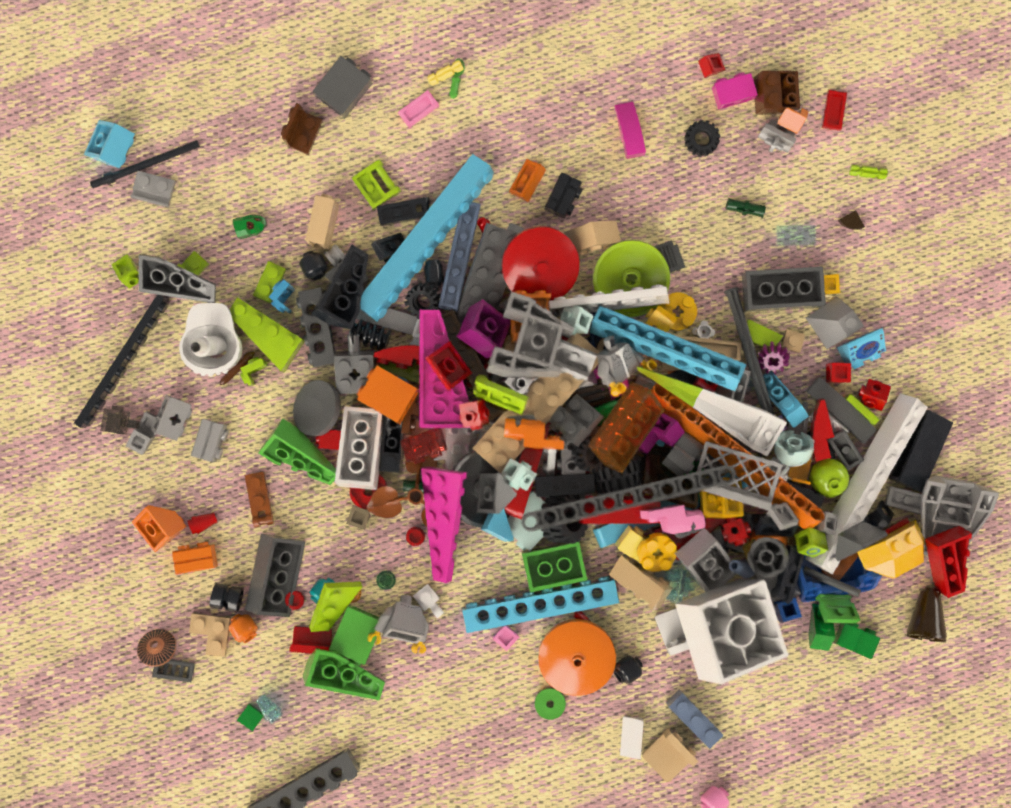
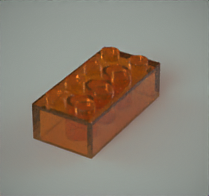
M631 382L588 446L604 466L623 473L665 409L649 388Z

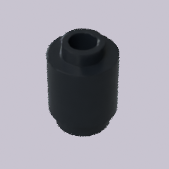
M440 260L426 261L424 266L425 282H428V286L433 284V289L440 288L441 284L444 283L443 265L440 263Z

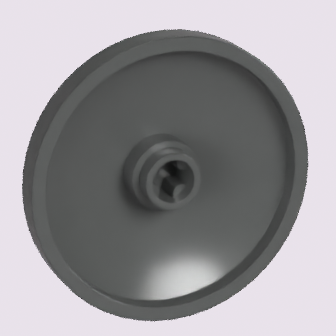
M473 451L460 458L452 470L467 472L466 479L463 480L462 487L465 489L464 495L460 498L462 506L460 520L470 526L482 528L488 513L477 512L479 473H501L476 451Z

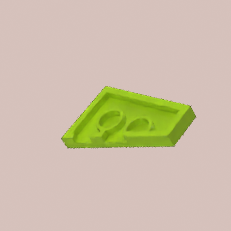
M360 581L324 583L309 625L311 632L329 631L363 587Z

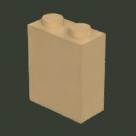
M315 195L305 238L310 247L330 250L339 210L337 202L331 195Z

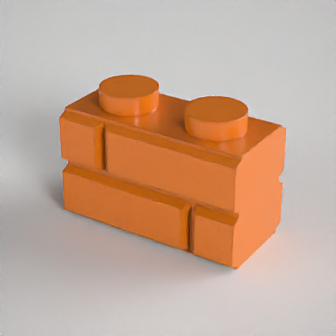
M208 541L197 543V547L190 548L189 545L178 546V550L172 552L176 575L218 567L215 545H209Z

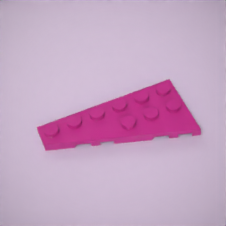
M420 310L419 428H463V423L459 417V404L469 402L463 381L447 391L425 360L428 355L449 342L440 310Z
M424 467L421 468L433 580L448 583L452 581L454 559L452 556L453 551L457 547L455 535L459 532L462 511L460 498L464 495L465 488L462 487L463 480L466 479L467 472Z

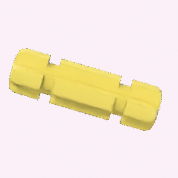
M456 60L452 62V65L449 64L437 70L435 74L433 72L427 78L431 85L439 83V80L443 81L464 68L461 61Z

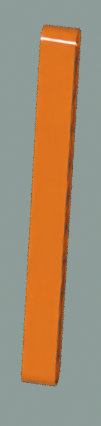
M658 383L646 394L645 402L647 405L677 420L684 432H687L704 445L705 441L751 454L697 410ZM708 446V454L713 458L720 456L717 449ZM720 450V452L722 453V455L725 454V453H727V452H725V451ZM730 453L724 457L729 466L739 462L735 454ZM722 458L717 460L722 465H725ZM749 459L743 463L748 473L758 468L755 460ZM741 464L734 467L737 477L746 474ZM769 467L763 468L767 478L775 475V472ZM761 470L750 475L755 485L765 480ZM748 476L742 479L750 487L753 486ZM779 476L771 503L779 505L786 502L798 518L800 527L803 529L816 527L824 520L823 511ZM767 482L757 487L760 495L769 496L770 487Z

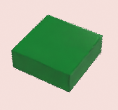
M249 703L237 721L253 732L265 714Z

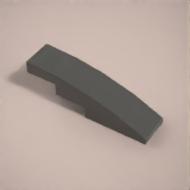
M818 377L806 390L816 402L819 398L825 399L827 410L847 427L859 442L865 444L877 431L857 409L821 377Z

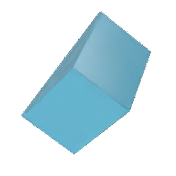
M503 509L499 514L488 513L481 530L504 542L513 541L514 538L505 510Z

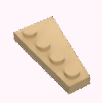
M675 335L740 362L741 342ZM664 362L661 363V373L681 370Z

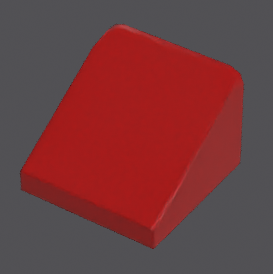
M719 53L705 55L698 61L704 78L726 71Z

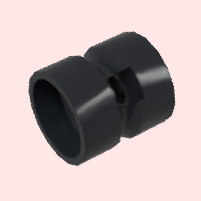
M215 583L210 597V607L216 609L225 607L226 611L238 613L244 589L235 586L228 588L226 584Z

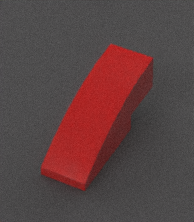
M823 398L817 400L811 422L810 436L814 440L812 455L816 462L831 458L827 439L834 437L826 402Z

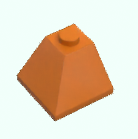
M151 505L146 506L132 521L154 552H157L187 527L184 520L175 511Z

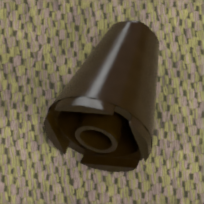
M925 587V590L920 591L906 631L907 637L918 640L926 639L930 642H946L947 633L941 593L937 592L936 588Z

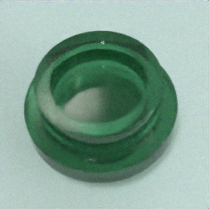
M385 570L378 574L376 582L379 588L389 590L395 585L396 577L391 571Z

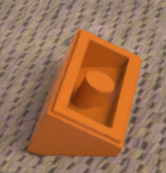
M526 159L509 192L529 202L546 169L541 164Z

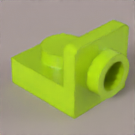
M193 251L182 264H177V266L198 276L209 265L196 251Z
M128 254L111 264L118 279L127 288L130 289L139 283V271Z

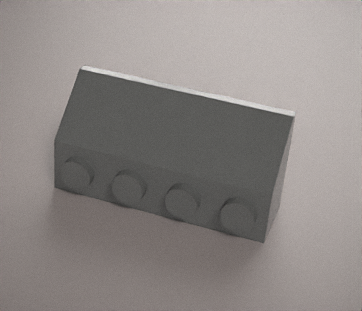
M261 534L245 610L256 615L290 617L291 609L289 607L293 604L294 595L292 593L296 590L305 541L277 535ZM290 592L289 605L286 606L285 597Z

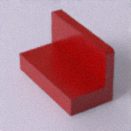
M295 626L293 642L290 644L289 652L312 654L316 648L331 651L329 648L332 642V629L329 631L311 632L309 627Z

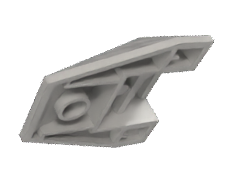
M937 475L927 479L921 496V532L924 539L956 526H961L970 531L973 539L993 512L999 492L974 482ZM926 543L924 545V555H928Z

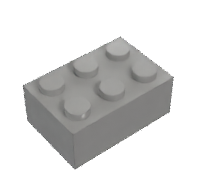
M705 528L675 553L689 574L705 592L723 586L736 575L729 568L731 559L719 542Z

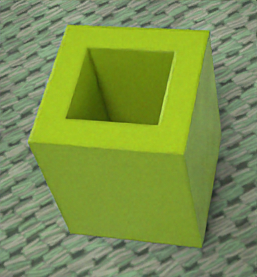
M809 527L795 534L798 553L814 558L828 551L824 532Z

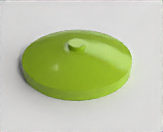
M624 240L610 246L599 257L594 268L593 285L595 292H603L604 294H611L614 290H624V292H627L636 287L651 289V286L663 285V287H667L668 291L670 286V270L662 253L651 244L640 240ZM658 305L615 310V312L627 317H637L647 314L651 308L656 309Z

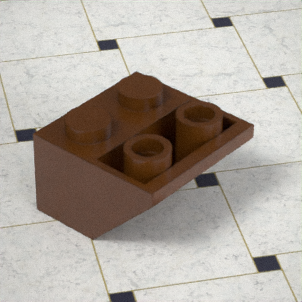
M761 71L753 77L758 94L755 98V115L780 114L784 112L786 107L793 110L800 109L798 71Z

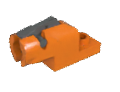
M533 414L505 418V438L519 441L524 439V448L564 450V441L560 440V437L548 436V440L544 439L545 423L536 420Z

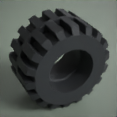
M637 458L625 459L623 462L611 465H602L604 469L592 472L594 474L597 494H608L641 485L642 470Z
M577 495L550 496V498L545 499V503L542 504L541 508L545 509L575 502L582 498ZM567 508L564 511V515L567 518H572L575 516V510ZM549 512L545 515L544 519L546 522L552 523L555 521L556 515ZM576 521L542 529L541 532L550 542L574 544L579 542L581 537H584L588 526Z

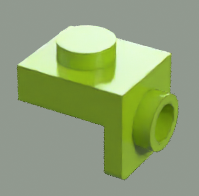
M253 358L248 361V365L240 368L242 371L240 376L244 384L249 386L255 385L251 374L268 367L265 359Z

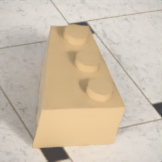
M621 555L609 573L625 589L628 588L633 591L636 598L639 600L642 598L649 603L648 608L651 610L660 608L673 589L667 579L661 576L658 578L653 574L654 572L643 568L635 559L627 555Z

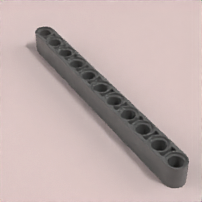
M724 465L529 512L522 517L521 523L523 528L529 532L551 528L726 486L733 482L736 472L733 467ZM721 471H728L731 475L730 480H723ZM703 475L711 478L710 485L702 483L701 477ZM683 480L691 482L692 488L690 490L682 488L681 482ZM665 484L672 487V493L669 495L662 492V486ZM645 489L651 490L653 497L645 499L642 496V491ZM625 494L633 496L634 501L631 504L623 502L622 497ZM607 498L614 501V506L611 509H607L603 505V501ZM587 503L593 504L595 507L594 512L586 513L583 509L584 505ZM573 508L575 516L567 518L564 515L565 509ZM549 512L556 515V519L552 523H548L544 519L545 515ZM529 517L536 519V525L532 528L525 525V521Z

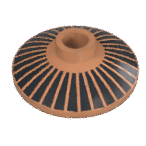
M152 630L140 639L137 646L138 657L147 666H161L173 657L176 651V640L167 630ZM158 643L156 647L152 648L153 644Z

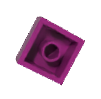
M482 299L468 308L457 337L487 359L491 357L495 347L502 349L510 327V320L504 318L503 314Z

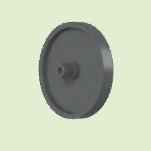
M314 380L307 383L299 391L294 402L293 418L297 428L302 433L310 436H321L332 429L339 417L341 407L337 389L328 382Z

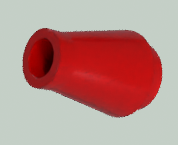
M214 512L192 516L191 519L187 520L192 534H200L218 523Z

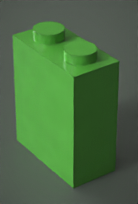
M349 605L329 650L336 652L342 657L351 659L350 661L358 666H361V664L365 665L377 639V636H374L372 641L369 642L368 636L370 633H375L376 630L374 628L380 617Z

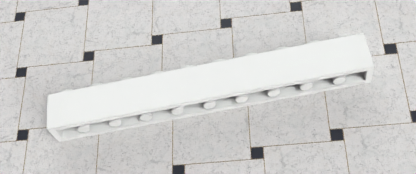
M899 394L865 453L864 461L857 467L847 489L843 492L832 511V514L837 515L835 535L825 534L828 551L814 558L810 556L805 558L816 567L831 574L834 573L840 562L836 560L838 534L864 520L928 408L918 398Z

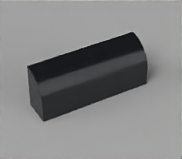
M926 410L888 478L923 493L926 481L931 476L953 422L930 410Z

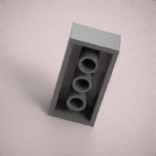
M823 267L746 271L742 274L744 312L820 308L826 305Z

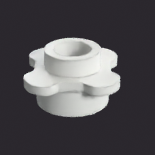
M702 321L698 327L693 328L692 333L698 338L708 339L710 336L713 337L715 335V330L708 325L707 321Z

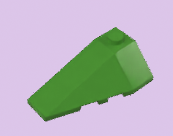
M285 419L279 422L258 452L274 464L281 466L282 462L292 466V471H307L310 478L328 485L335 481L336 468L297 427Z

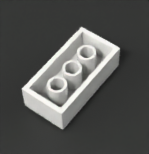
M344 406L335 484L339 487L377 490L385 416L374 409Z

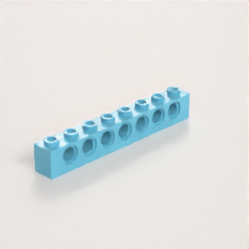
M599 306L592 321L590 330L592 334L602 338L614 336L616 342L628 343L641 354L733 391L736 390L747 365L602 306Z
M605 576L598 578V582L591 583V580L579 582L580 585L577 586L567 584L560 586L561 589H544L542 593L537 594L528 591L522 593L523 596L515 598V595L504 596V600L496 601V598L485 600V604L477 605V602L468 603L462 609L466 632H476L618 604L619 599L615 580ZM597 587L601 588V596L593 597L592 590ZM577 591L583 593V598L580 601L573 599V594ZM562 595L564 602L561 605L555 604V596ZM537 599L545 600L546 604L543 608L535 606ZM518 603L526 604L527 608L524 612L516 610ZM500 606H504L508 609V613L500 616L497 613V609ZM486 610L489 613V617L482 620L478 617V612Z

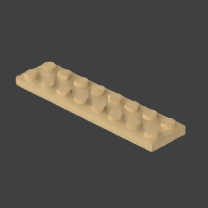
M578 333L571 335L566 341L597 353V355L600 353ZM597 357L590 374L598 366ZM566 372L561 373L559 377H539L528 387L529 391L526 394L528 401L522 415L533 414L536 420H540L546 425L560 405L563 406L585 380H577ZM510 410L503 413L472 448L500 473H502L510 458L515 460L525 449L524 439L519 441L504 437L505 418L521 416Z

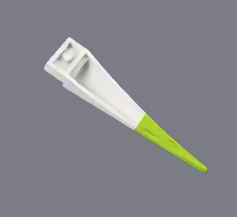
M637 367L638 371L695 408L748 447L766 456L769 455L787 424L785 420L766 410L648 369Z

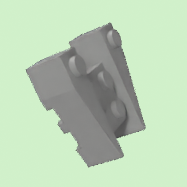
M511 292L503 317L522 323L514 352L495 347L487 372L503 377H559L563 368L553 365L561 336L570 338L574 328L553 316L546 308L543 309L532 298Z

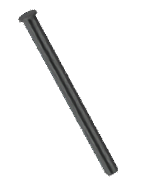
M739 287L724 291V294H727L747 365L749 371H751L750 375L760 408L774 415L739 298Z

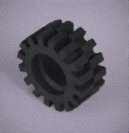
M703 120L694 122L693 125H690L684 137L685 147L687 146V150L691 151L694 156L696 154L698 157L703 155L705 157L712 154L720 142L718 127L715 128L714 123L712 125L709 124L710 121L708 120L706 122H703ZM699 132L706 133L709 136V143L706 145L697 144L695 135Z
M421 282L410 289L405 297L407 300L405 306L409 305L407 308L408 312L412 310L411 315L417 314V319H420V310L440 309L438 305L441 293L437 294L439 289L436 288L434 290L433 284L428 286V282L424 284ZM423 294L428 297L430 301L429 307L420 305L418 302L419 295Z
M587 436L578 447L575 444L573 445V448L576 450L572 451V455H575L572 460L576 461L575 465L581 470L598 472V470L604 469L602 465L606 466L608 464L605 462V460L610 458L607 456V453H610V450L606 449L609 447L608 444L604 443L605 440L600 439V437ZM593 446L595 457L592 461H588L586 453L588 448Z

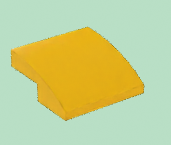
M727 477L722 478L723 480H730V478ZM740 480L737 483L742 489V480ZM705 491L700 492V510L704 518H738L744 516L742 502Z

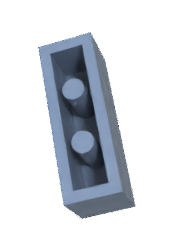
M680 689L666 702L668 707L709 749L724 736Z

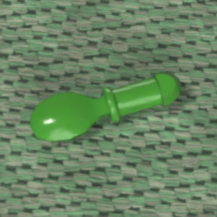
M462 59L456 60L461 61L464 69L458 73L455 72L454 77L451 78L452 84L449 95L452 99L458 96L459 82L461 81L459 77L465 70V63Z

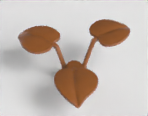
M428 442L416 445L406 457L405 466L407 471L417 473L415 487L408 491L406 497L399 498L397 491L390 486L378 488L373 493L366 507L370 513L382 518L395 517L402 510V505L399 502L401 500H409L410 503L415 505L419 503L425 505L423 493L419 489L420 474L422 475L421 468H437L438 464L437 460L434 461V455ZM424 508L421 513V519L427 527L426 509Z

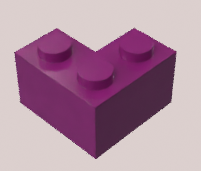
M648 405L626 432L625 436L633 447L648 454L658 440L674 447L685 432L677 420Z

